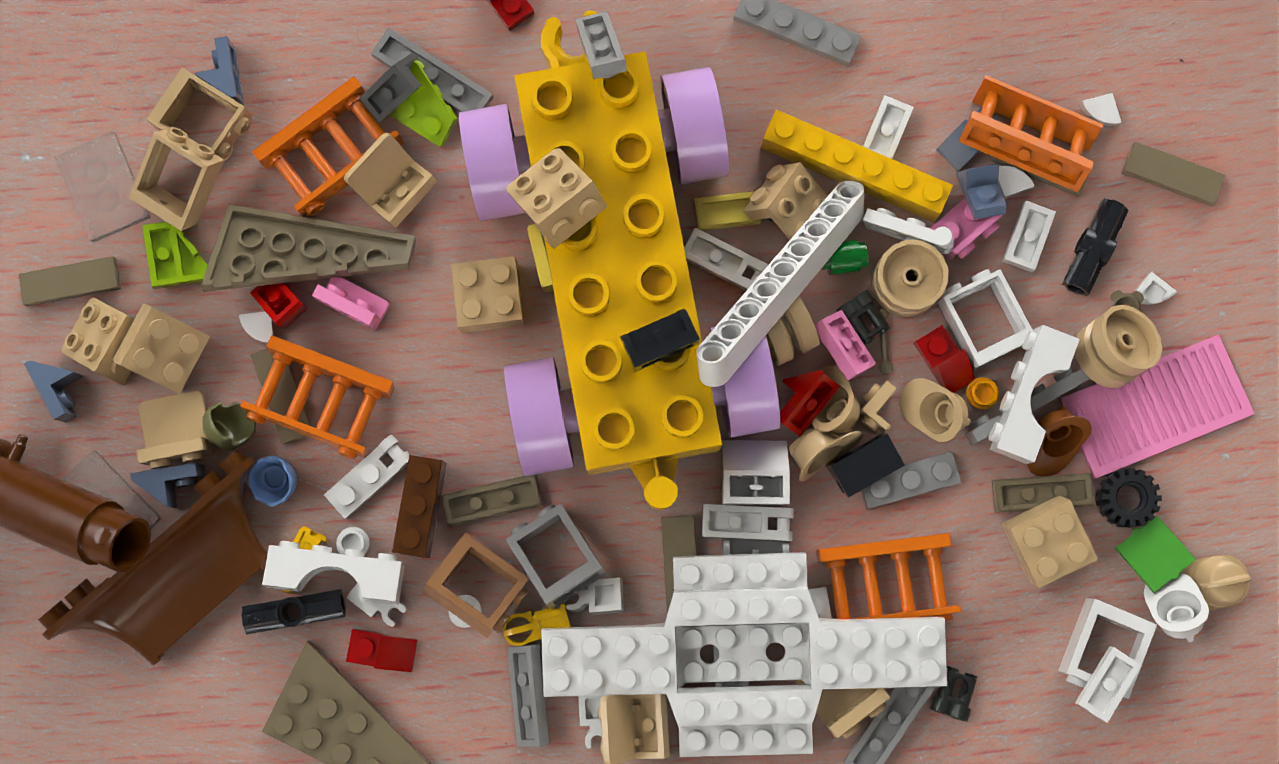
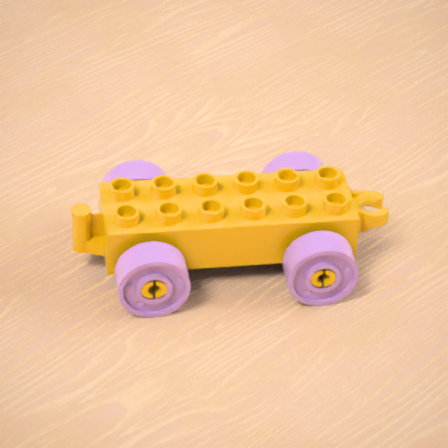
M588 10L583 14V17L597 13L593 10ZM550 17L547 19L541 32L542 53L549 69L514 75L525 135L515 137L508 104L459 112V126L465 163L480 222L525 214L526 212L513 200L506 188L517 177L556 148H560L594 182L608 206L555 249L544 238L571 388L561 390L554 357L504 366L506 392L516 447L524 476L573 468L574 458L570 433L580 432L586 470L589 476L630 468L644 489V497L649 506L656 510H665L676 501L678 496V487L676 482L674 483L678 459L718 452L722 446L715 406L721 405L725 426L730 438L780 428L778 393L766 336L724 385L718 387L706 386L699 378L696 350L702 343V337L666 153H672L680 185L729 175L728 147L719 94L710 67L661 75V93L664 110L658 111L646 51L624 55L627 71L618 73L611 78L600 77L593 79L585 53L580 56H571L562 50L561 39L563 32L560 20L556 17ZM683 308L686 309L700 338L699 345L635 372L620 336L667 317ZM715 327L709 328V334Z

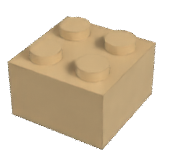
M515 256L451 264L457 327L461 333L525 326L519 269Z
M143 303L117 350L113 361L180 394L210 336Z
M1060 495L1001 523L1028 582L1038 589L1098 560L1071 500Z

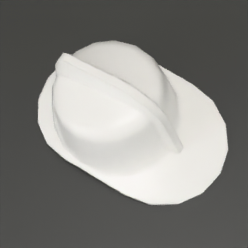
M1180 572L1178 579H1171L1154 593L1145 585V602L1155 622L1168 636L1178 639L1186 638L1189 643L1193 642L1194 635L1202 630L1204 622L1209 615L1208 605L1194 580Z

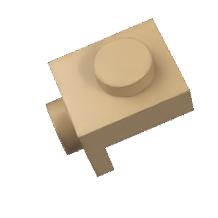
M885 381L881 386L875 383L863 397L868 402L860 410V415L863 417L861 422L874 433L878 430L881 433H885L891 427L889 423L877 414L897 389L888 381Z

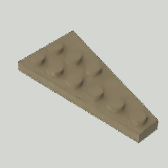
M228 204L201 286L203 291L207 292L408 270L416 239L412 235Z
M310 641L306 642L262 730L263 733L326 764H431L355 686H352L338 672L339 670L331 662H328L317 651V648Z

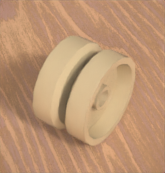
M904 240L892 245L877 262L872 273L871 289L876 301L888 312L897 316L913 317L927 311L943 295L948 284V266L943 255L933 245L921 240ZM906 274L911 276L910 281L906 279Z
M800 296L795 299L766 334L771 359L777 366L794 358L793 345L802 353H806L820 345L815 325Z
M1126 305L1112 306L1096 320L1086 325L1076 336L1080 340L1075 356L1081 369L1094 382L1112 389L1124 387L1138 375L1151 369L1160 360L1162 353L1161 337L1155 325L1144 313Z

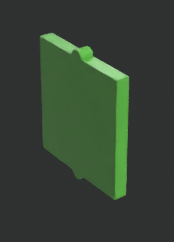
M1157 515L1140 529L1134 528L1132 535L1115 548L1153 593L1171 579H1178L1179 573L1196 560Z

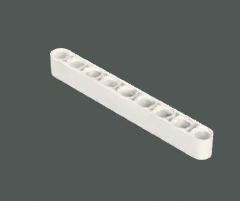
M852 180L839 183L696 350L699 378L704 385L718 387L724 385L733 376L865 215L864 186L861 183Z

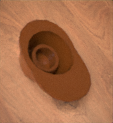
M1062 405L1055 411L1049 412L1040 418L1037 423L1046 433L1035 462L1027 464L1030 472L1036 476L1044 477L1054 475L1063 470L1091 435L1092 427L1089 420L1084 417L1075 416L1067 407Z

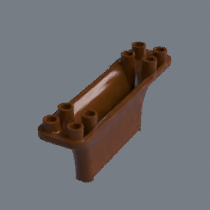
M237 449L219 466L228 475L221 480L212 470L199 481L194 488L202 497L191 506L188 512L149 544L148 551L135 568L128 572H116L111 578H106L96 588L86 578L64 597L73 608L69 609L61 600L38 619L47 629L42 635L47 640H50L71 630H96L125 642L139 652L151 665L158 663L161 657L164 656L163 652L259 569L265 570L268 553L255 536L244 506L245 481L249 471L256 463L253 455L251 454L248 458H245Z

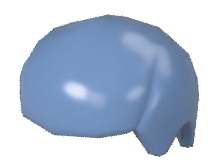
M269 455L256 461L249 471L248 485L254 499L267 504L268 507H274L288 501L296 491L298 483L297 472L286 459Z

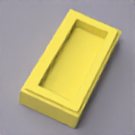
M755 191L694 198L697 228L701 231L761 224V219L750 220L743 212L750 203V197Z
M536 224L528 225V235L541 288L545 293L554 291L542 233Z

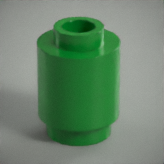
M857 240L844 241L824 264L822 270L827 269L829 275L858 272L861 271V268L868 267L869 258L866 243L858 242Z

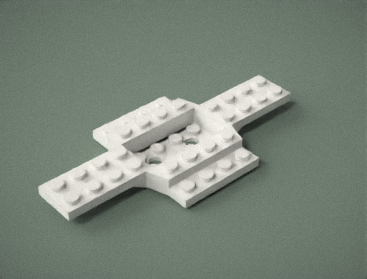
M805 552L673 556L674 592L665 622L632 626L542 628L544 697L667 694L679 727L680 757L813 754L812 723L823 689L947 686L944 617L843 620L819 618L807 587ZM776 642L784 646L785 655L781 660L772 661L766 656V648L771 643ZM708 644L716 646L719 650L718 659L712 663H707L700 657L701 648ZM802 680L806 684L681 688L685 683Z

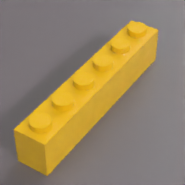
M775 110L761 144V149L794 163L801 162L804 167L838 182L857 181L864 186V193L931 222H935L940 216L953 187L950 183L779 110Z

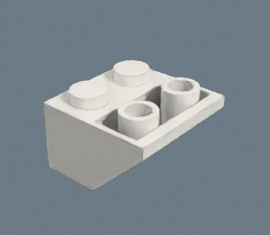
M722 440V505L787 506L790 504V470L787 441Z

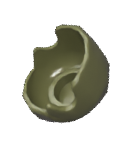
M218 402L211 406L202 417L203 432L210 443L225 450H234L244 445L256 433V423L246 418L247 413L242 410L238 402L225 406L222 405V402Z

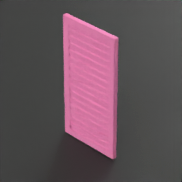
M1219 335L1160 358L1151 369L1138 375L1124 387L1112 389L1097 383L1059 399L1061 405L1067 407L1072 414L1084 417L1091 424V435L1080 448L1094 479L1254 415V410L1250 405Z

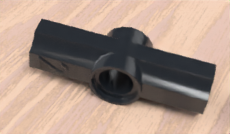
M1105 198L1100 202L1089 228L1087 227L1075 247L1074 253L1076 255L1062 283L1067 290L1084 296L1090 294L1102 267L1108 263L1116 248L1117 241L1115 239L1129 211L1124 204Z
M342 589L242 606V624L246 635L344 618L346 617L345 597L343 596ZM292 603H297L301 609V615L296 621L291 620L287 613L288 607Z

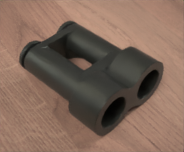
M868 289L836 310L837 312L843 311L864 345L872 342L875 339L874 336L878 333L882 335L891 328L873 303L875 299ZM862 315H867L876 328L874 331H869L860 318Z
M946 666L947 686H940L937 697L933 696L930 710L963 722H968L971 713L969 704L978 677L970 673H965V675L957 673L959 672L958 669ZM958 677L963 679L958 697L954 698L951 695L956 678Z

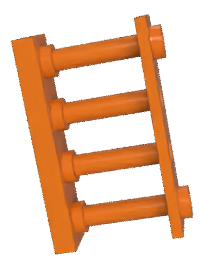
M985 75L972 101L982 106L981 112L972 111L958 142L1078 192L1091 172L1094 161L1082 157L1083 149L1089 151L1103 124ZM994 112L1011 118L1010 126L992 119ZM1025 124L1041 131L1040 138L1023 132V125ZM1053 137L1070 143V150L1068 151L1052 144Z
M355 76L252 151L266 169L271 166L276 167L301 200L293 207L302 217L307 215L313 216L320 212L327 200L348 185L344 180L345 174L365 154L358 150L338 124V116L347 110H352L375 141L385 133L363 105L360 97L365 93V90ZM321 129L329 131L352 161L338 173L335 172L312 142L313 135ZM397 130L390 133L400 146L404 144ZM295 148H302L326 179L325 183L312 192L286 160L287 154Z
M271 335L266 348L270 354H273L272 359L274 362L255 405L242 400L240 407L247 413L246 418L261 425L268 421L339 448L337 453L347 458L356 460L357 455L366 458L368 452L366 447L359 445L360 439L376 401H380L382 397L391 398L395 389L393 381ZM291 362L303 366L302 371H304V374L286 416L267 409L285 367L290 366ZM324 374L333 378L334 386L318 424L314 428L298 422V419L316 377ZM353 385L363 389L362 393L365 396L347 439H343L328 432L346 389H350Z
M950 533L817 549V563L826 562V568H830L837 619L932 616L944 617L945 621L952 620V613L961 612V605H947L940 554H943L942 547L952 546ZM923 550V555L927 556L934 608L915 610L908 558H911L910 551ZM890 554L891 560H895L902 612L882 614L875 562H878V555ZM858 558L859 564L863 566L869 616L850 618L843 566H846L845 559Z

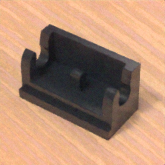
M684 308L620 336L635 372L699 345L700 341L692 321Z
M879 434L826 465L839 489L848 498L905 466L888 434Z

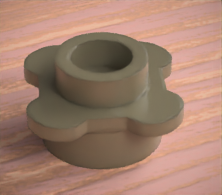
M1117 290L1111 294L1112 306L1128 303L1130 307L1140 311V305L1144 300V296L1139 291L1123 293Z

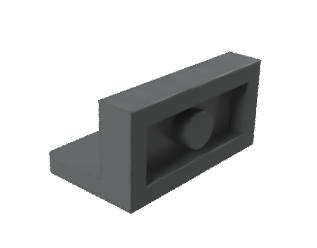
M415 52L395 63L360 97L380 123L387 119L422 86L407 68L418 58Z

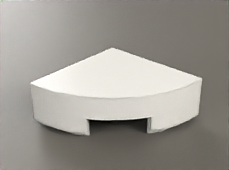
M1113 93L1083 100L1080 103V107L1087 117L1090 116L1093 120L1102 123L1104 126H1119L1122 123Z
M999 166L998 185L1004 199L1034 187L1032 180L1023 171L1011 166Z
M1153 272L1148 273L1135 290L1143 294L1144 300L1141 304L1145 305L1164 302L1177 292Z
M266 312L239 315L242 327L254 339L267 344L270 336H275L274 321Z

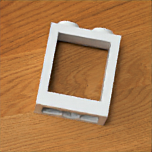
M986 269L971 277L973 283L963 288L960 283L947 288L944 291L945 296L937 302L960 348L965 349L972 370L1023 346L1026 335L1029 331H1033L1001 269L993 273ZM991 286L1015 334L977 352L952 304Z
M1086 598L1058 671L1068 675L1066 678L1067 682L1081 688L1086 686L1092 674L1077 668L1097 617L1137 633L1129 657L1141 665L1157 624L1100 600ZM1138 674L1134 678L1133 682L1131 683L1123 698H1130Z

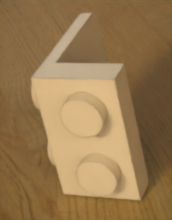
M389 133L382 134L344 176L345 182L394 228L403 221L438 182L432 174L416 163Z
M556 148L545 155L506 188L513 200L535 222L553 249L608 207L594 182L560 148Z
M801 162L786 165L779 164L771 168L766 175L767 179L751 195L750 203L743 211L750 220L771 218L789 240L827 198V194Z
M91 298L81 310L80 317L71 333L67 335L62 347V353L90 370L124 385L131 370L113 361V358L131 327L134 318L96 298Z
M191 391L140 403L139 413L145 449L136 450L138 463L149 465L151 469H160L171 466L170 462L182 459L183 463L202 460V455L214 453L213 445L203 432L202 417L206 412L204 395L201 392Z
M795 680V685H806L802 680ZM884 688L823 689L816 713L833 736L838 739L843 735L846 739L861 727L858 722L867 715L873 718L887 707L884 702L890 696Z
M666 694L607 695L601 698L598 708V716L602 724L600 751L605 764H619L633 759H665L670 757Z

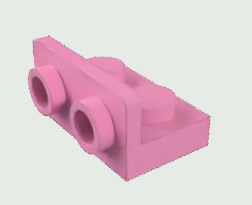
M964 198L931 226L930 229L936 230L939 227L949 228L952 232L954 248L951 252L944 254V256L949 261L957 255L963 259L976 248L973 241L980 235L985 239L988 238L1000 227L997 221L1003 215L974 219L967 200Z
M341 277L331 278L326 288L317 285L312 294L320 303L374 331L377 330L390 305L385 299Z
M842 310L815 324L820 341L826 346L835 360L837 368L844 374L847 380L858 377L876 365V362Z

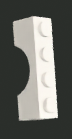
M1041 325L1035 328L1034 331L1028 332L1022 346L1026 350L1022 362L1018 361L1012 372L1011 379L1015 380L1011 392L1007 391L1000 405V410L1004 411L1000 423L995 422L989 434V440L992 441L991 451L1024 464L1035 462L1046 431L1037 423L1032 414L1030 400L1033 388L1044 375L1062 373L1069 370L1080 339L1045 325Z
M280 541L279 546L269 545L262 585L267 588L302 592L309 580L317 574L338 570L346 572L355 578L362 598L366 601L399 605L405 565L397 561L398 556L378 553L377 558L364 557L365 552L345 549V554L332 553L331 547L313 545L312 550L299 549V543Z

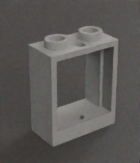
M561 503L557 506L550 505L538 514L539 518L530 524H520L511 531V536L506 539L545 604L551 610L607 574ZM562 520L588 562L547 588L521 545Z

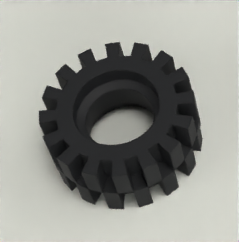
M1127 468L1117 470L1106 475L1107 478L1099 483L1101 488L1096 491V495L1099 496L1096 505L1101 506L1102 511H1100L1102 517L1106 516L1108 518L1107 522L1110 524H1117V527L1122 528L1142 526L1147 524V521H1152L1155 518L1154 512H1159L1161 506H1157V502L1162 501V495H1157V490H1160L1158 484L1154 485L1152 483L1154 478L1151 475L1146 476L1145 471L1141 469ZM1125 485L1134 487L1140 495L1139 505L1132 511L1123 509L1117 501V493Z

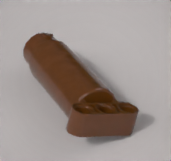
M19 434L12 446L10 442L0 438L1 528L87 565L100 564L116 572H128L142 561L151 541V529L146 520L124 511L123 506L111 499L20 463L26 449L27 436Z

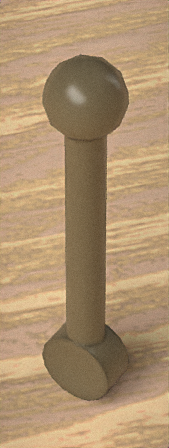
M884 308L878 309L886 320L888 318V311ZM887 332L880 335L883 361L880 365V372L888 375L893 371V365L889 362Z

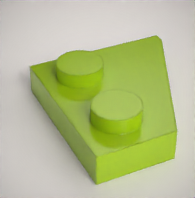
M416 60L413 61L409 70L422 86L390 116L441 147L445 145L458 118L452 108L444 102L443 94L437 85H433L423 70L425 68L423 63Z
M168 222L142 225L153 289L203 282L208 265L183 231H180Z

